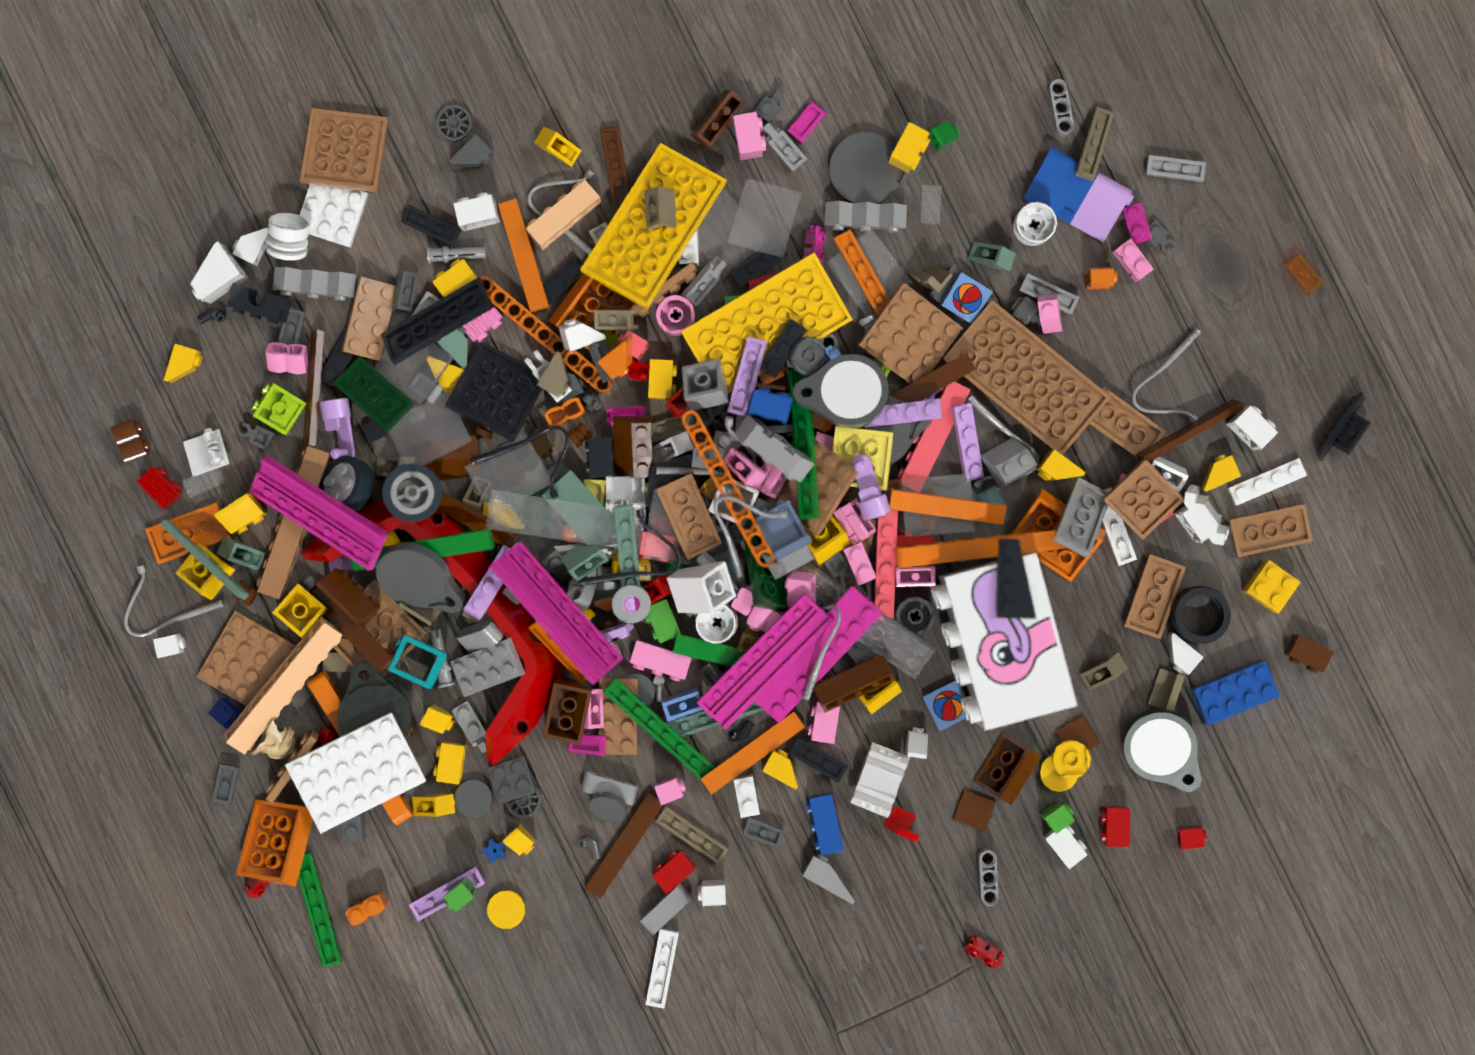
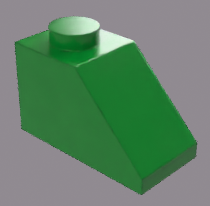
M947 121L931 129L928 138L938 153L958 140L959 131L954 124L951 125Z

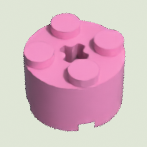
M674 295L665 298L660 303L656 312V318L660 328L666 334L681 336L682 333L680 331L694 324L695 311L693 305L687 299ZM675 311H677L679 315L681 314V316L678 317V320H674V318H671V316L674 315Z

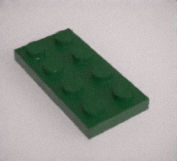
M359 357L333 382L336 388L387 433L415 406L413 402L362 357Z
M754 535L751 537L750 542L754 547H757V545L762 543V539L760 536ZM744 538L753 606L781 612L787 610L783 576L775 580L769 567L760 566ZM761 554V555H760V561H761L763 564H766V562H765V560H764V558H763V556H762V554Z

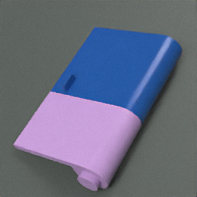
M1051 147L1023 199L1031 203L1039 202L1046 204L1053 210L1056 217L1104 242L1124 206L1130 205L1134 197L1131 195L1132 190L1098 171L1093 182L1075 176L1079 161Z

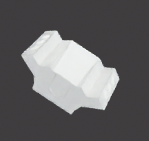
M1190 484L1185 492V505L1177 510L1174 515L1194 542L1203 543L1209 538L1213 544L1224 545L1229 535V525L1221 524L1222 515H1219L1208 501L1209 496L1200 495L1201 486Z
M872 742L859 773L850 803L888 818L908 765L909 756Z

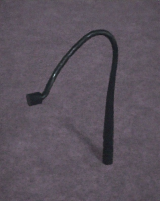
M549 426L517 443L470 458L472 466L488 461L529 443L549 430L559 429L564 433L566 440L550 480L551 490L549 493L551 499H556L559 495L557 489H554V480L569 446V434L561 426Z
M644 509L636 510V515L641 524L669 545L676 553L678 562L675 568L666 572L639 571L581 578L582 585L586 586L639 576L670 575L681 566V555L669 540L644 522Z

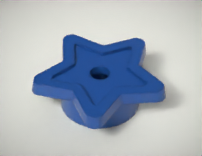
M490 838L488 847L483 849L482 853L489 856L490 863H494L497 858L505 859L506 855L503 852L505 843H497Z

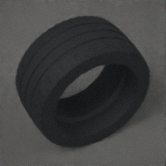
M1193 586L1183 590L1176 596L1170 611V621L1176 633L1184 640L1197 644H1207L1219 639L1227 631L1231 621L1230 607L1225 597L1217 590L1206 586ZM1196 596L1210 598L1218 609L1216 625L1212 630L1202 634L1191 632L1185 627L1182 620L1184 605L1189 599Z

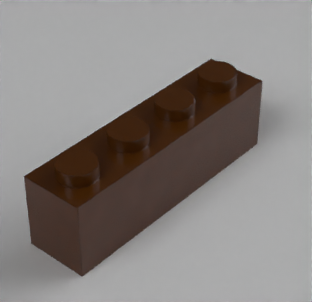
M882 654L880 656H873L869 661L862 664H856L845 672H838L830 679L819 681L814 685V691L826 713L895 681Z

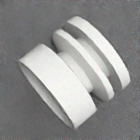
M1035 202L1024 206L1015 216L1013 222V232L1017 240L1028 246H1038L1046 242L1055 232L1057 226L1056 215L1049 206L1043 203ZM1032 221H1033L1034 224H1036V223L1038 224V226L1035 228V230H1034L1033 227H1032V228L1029 227V225L1032 223Z
M279 213L270 216L268 221L267 253L283 260H299L306 257L308 252L307 238L310 229L309 220L292 213Z
M725 604L713 614L698 613L696 618V629L699 635L710 643H722L730 639L736 633L739 625L737 613L729 604ZM715 617L717 619L721 618L723 620L721 622V627L719 625H714Z

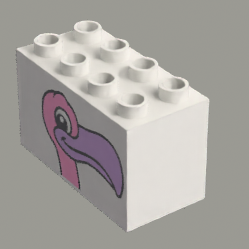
M1037 553L1022 554L1037 619L996 618L998 560L938 576L939 585L931 586L936 608H940V610L946 609L950 622L941 624L946 646H950V648L957 647L959 659L951 661L955 681L960 683V686L967 685L969 692L968 697L961 698L965 718L971 724L977 722L984 730L1077 706Z

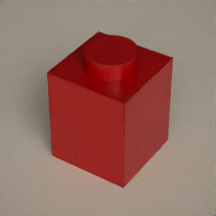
M1202 827L1176 828L1178 847L1180 849L1205 847L1204 842H1207V834Z

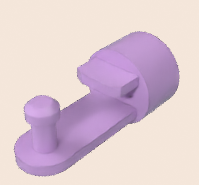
M349 398L321 401L320 408L322 421L325 423V430L337 431L339 449L333 448L330 452L333 459H338L342 456L355 457Z
M864 454L855 456L852 460V465L859 472L856 476V481L860 490L858 494L861 501L858 502L863 520L868 521L889 514L891 509L886 494L881 493L870 458Z

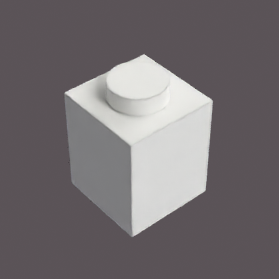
M181 634L153 639L157 658L185 652L186 643Z

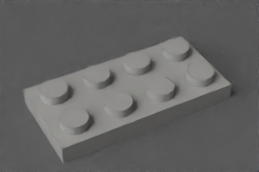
M1078 477L1075 480L1053 540L1087 558L1092 551L1108 508V504L1102 499L1108 492Z
M511 638L450 661L464 697L525 674Z

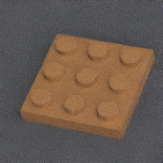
M1145 458L1102 498L1142 540L1184 501V498Z

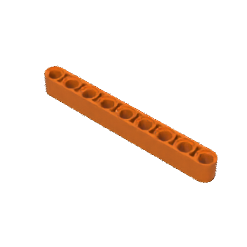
M480 277L483 282H490V288L487 292L492 303L555 355L554 346L557 343L563 344L562 338L490 278ZM498 294L505 295V300L502 303L495 301V297ZM513 306H518L520 308L519 314L511 315L510 309ZM528 318L534 319V325L531 328L525 327V321ZM548 331V339L541 340L539 338L540 332ZM565 348L562 352H559L562 354L564 364L599 393L605 394L611 390V380L608 381L606 389L601 390L598 388V382L601 378L597 368L576 350L569 351ZM571 355L578 356L579 361L577 364H569V357ZM585 368H593L594 372L591 377L583 375Z
M694 411L686 412L682 417L683 424L722 496H732L744 501L701 418ZM689 415H694L697 418V422L692 426L686 423V418ZM698 432L706 434V440L702 443H698L695 440ZM708 449L715 451V457L712 460H707L704 456L705 451ZM718 466L723 467L725 470L722 477H716L713 473L714 469ZM725 484L733 485L734 491L732 494L726 495L723 492ZM724 500L758 564L762 567L770 566L774 561V555L750 510L743 506L740 512H735L732 509V504L735 501ZM744 518L752 520L753 524L750 529H744L741 526ZM758 535L761 537L762 543L760 546L754 547L751 544L752 536ZM764 552L771 555V561L768 564H763L760 561V555Z
M1055 528L895 548L897 568L998 557V539H1019L1022 554L1065 549L1067 547L1053 540L1057 530Z
M322 671L307 680V684L341 737L337 716L343 698L328 674ZM402 794L381 803L396 826L414 816L412 809Z

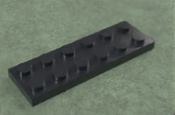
M478 277L382 333L381 336L391 362L394 365L400 363L494 308L482 279Z

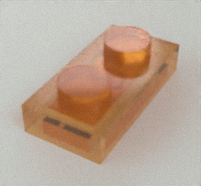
M1300 253L1283 266L1307 295H1310L1324 283Z

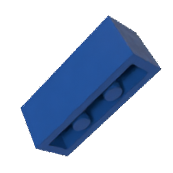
M831 792L810 796L806 806L808 814L812 813L813 821H810L812 833L816 832L818 838L814 840L816 851H820L821 856L844 851Z

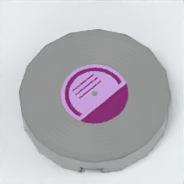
M627 584L620 587L612 598L614 614L626 623L639 622L650 611L651 600L648 593L636 584Z

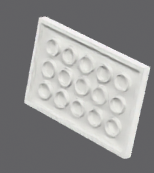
M392 712L285 764L320 833L426 782V778Z

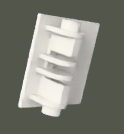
M211 428L205 429L203 435L183 442L193 477L230 464L220 429L212 431Z
M606 477V510L611 515H614L613 506L633 504L634 515H636V510L644 509L645 515L644 478Z

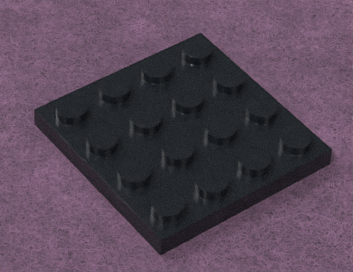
M481 341L445 403V408L514 442L543 388L537 385L539 380L527 364Z

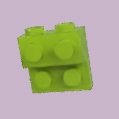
M271 382L270 385L266 383L261 391L263 396L260 400L256 399L250 408L253 410L251 414L286 436L307 403L274 382Z

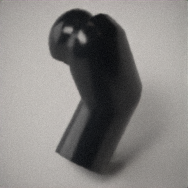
M210 307L197 317L204 324L210 319L224 322L227 315L222 309Z
M746 719L742 728L728 731V738L731 741L746 739L754 723Z

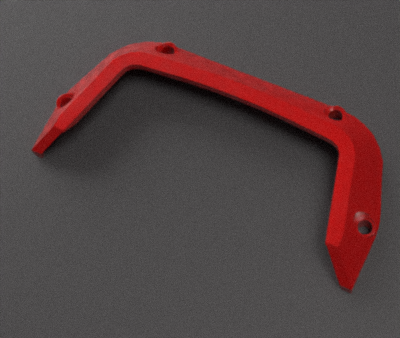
M383 499L366 505L357 512L387 532L394 529H403L416 540L464 533L450 516L438 509L430 517L419 522H406L396 518L388 511ZM437 513L443 516V521L440 524L434 522V516ZM318 537L300 552L307 560L328 563L344 556L343 553ZM482 551L441 557L446 562L451 574L471 595L492 564ZM504 583L493 598L486 613L499 627L505 637L512 639L516 651L524 661L525 674L522 675L484 734L487 759L493 766L529 735L538 724L551 699L556 676L562 677L563 664L528 628L536 621L521 603L516 605L502 593L506 588ZM519 722L527 723L528 730L520 731L518 728Z

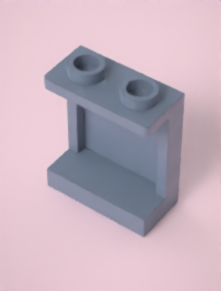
M784 499L774 504V509L770 511L764 509L762 512L776 514L778 511L787 510L788 518H767L759 514L755 518L777 561L812 542L796 515L790 500L785 502Z

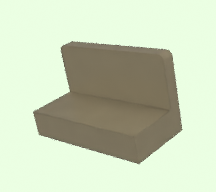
M657 186L645 191L647 229L653 230L661 226L677 227L675 192L673 190Z
M933 264L930 265L926 272L912 267L908 272L919 284L938 293L952 277L949 271Z
M594 310V330L638 329V325H633V310Z
M401 602L398 604L399 607L429 626L435 623L442 610L411 607Z
M1160 668L1148 704L1160 709L1174 711L1185 676Z

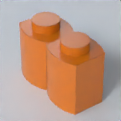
M1113 267L1089 268L1085 271L1086 290L1110 289V287L1114 286V283H1117V271H1114Z
M572 398L566 401L562 407L551 408L544 416L549 426L556 425L562 427L569 420H576L582 417L586 410L579 398Z
M376 892L365 901L353 904L345 912V915L351 926L359 925L369 916L381 913L389 903L383 892Z

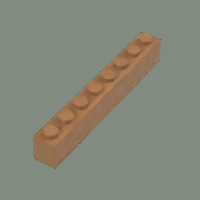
M307 446V449H304L301 454V460H303L301 467H298L295 473L320 488L322 478L329 467L332 457L328 452ZM283 516L282 522L279 521L275 531L277 532L276 539L272 540L269 547L271 551L270 556L265 559L263 564L264 574L259 577L257 587H259L257 592L277 599L284 598L307 531L286 516Z

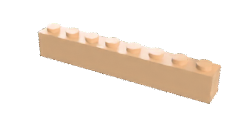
M320 616L224 733L223 736L227 744L243 754L254 747L259 736L266 732L271 719L276 720L280 711L291 702L295 692L302 689L305 680L315 673L318 664L324 661L332 647L340 642L342 633L335 625Z

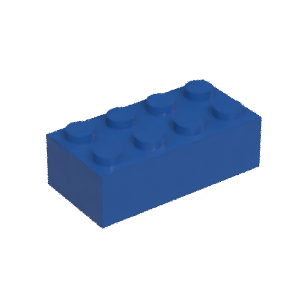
M759 387L758 390L754 389L748 414L759 420L786 425L792 399L789 398V394L778 392L775 395L770 393V389Z
M1261 659L1190 688L1203 723L1206 725L1214 724L1280 697L1265 660Z

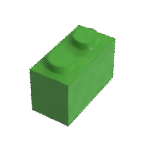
M667 599L650 605V611L645 619L647 623H652L654 629L651 630L655 641L659 640L662 643L676 637V634H682Z
M1056 801L1040 813L1041 817L1055 834L1075 821L1072 817L1074 812L1065 802L1062 804Z
M466 876L448 890L444 896V903L450 910L453 909L457 912L475 897L478 890Z

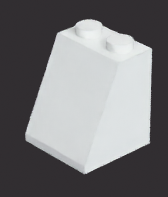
M217 241L191 282L194 288L192 293L198 300L201 299L202 302L213 303L229 292L232 284L239 285L248 278L227 246Z
M725 561L679 569L667 577L678 613L713 614L736 597Z

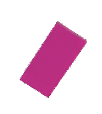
M811 101L787 132L802 144L826 113Z
M583 734L581 745L569 743L568 752L603 756L606 754L607 736Z

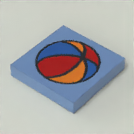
M959 272L940 305L972 324L981 313L993 291L964 273Z
M955 680L922 696L939 731L966 719L961 704V698H964L965 695L959 683H956Z

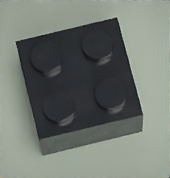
M612 437L588 438V443H585V454L589 455V462H586V474H590L591 478L615 477L614 439Z

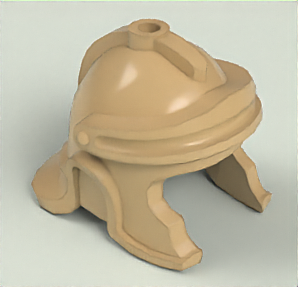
M271 719L266 732L261 735L259 740H256L250 752L253 756L262 752L268 754L273 759L285 758L294 750L295 738L293 735L295 732L290 726H284L277 730L274 719Z

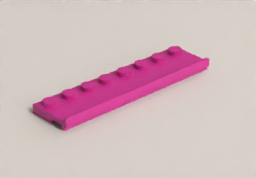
M267 456L261 460V468L255 475L249 493L367 570L374 568L386 537L389 535L387 531L272 457Z
M521 541L490 565L491 570L591 684L596 683L623 659Z
M851 586L834 604L840 609L841 620L824 655L816 683L883 613L866 596L862 595L855 586ZM834 608L827 612L834 619V622L755 700L778 723L803 698V693L818 655L835 626L837 612Z
M804 593L698 699L697 704L722 725V728L727 729L834 622V619Z

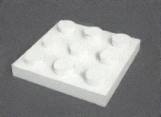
M310 184L300 216L309 220V235L351 248L369 194L360 190Z

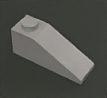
M820 853L818 855L813 854L803 870L802 876L845 901L854 904L853 896L828 862V858L824 855L821 856Z

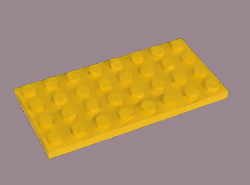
M660 143L580 269L581 272L648 310L726 185L727 180ZM659 186L675 192L676 228L666 226L653 230L646 228L645 191Z
M812 253L680 332L698 363L720 359L729 394L733 391L748 337L768 342L763 357L764 360L790 319L807 329L803 337H814L818 340L853 319L816 254ZM760 369L759 375H761V374L764 373L765 371H763L762 369Z

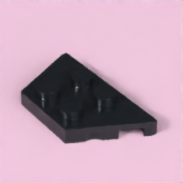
M691 454L653 465L650 468L645 505L667 521H669L655 489L684 475H656V467L690 468Z

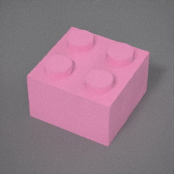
M757 112L733 116L740 161L763 157V151H766L765 137L760 135L763 128L761 117H757Z

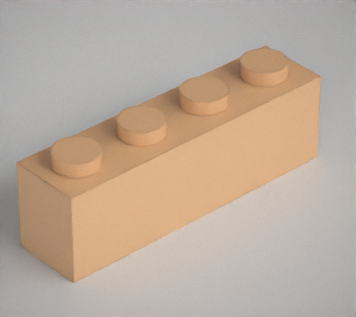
M586 180L582 183L578 182L572 187L570 193L560 196L553 207H547L542 212V216L531 220L526 230L537 245L544 250L600 204V196Z

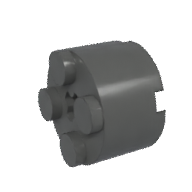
M907 597L895 609V622L899 629L906 634L913 636L922 635L933 626L935 620L934 610L931 604L923 598ZM915 611H917L919 619H914L913 621H911V612L915 613Z

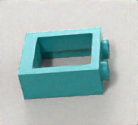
M405 634L404 637L400 636L395 646L398 650L395 655H391L394 660L389 664L388 671L431 690L449 653L408 634ZM407 642L437 655L426 681L396 667Z

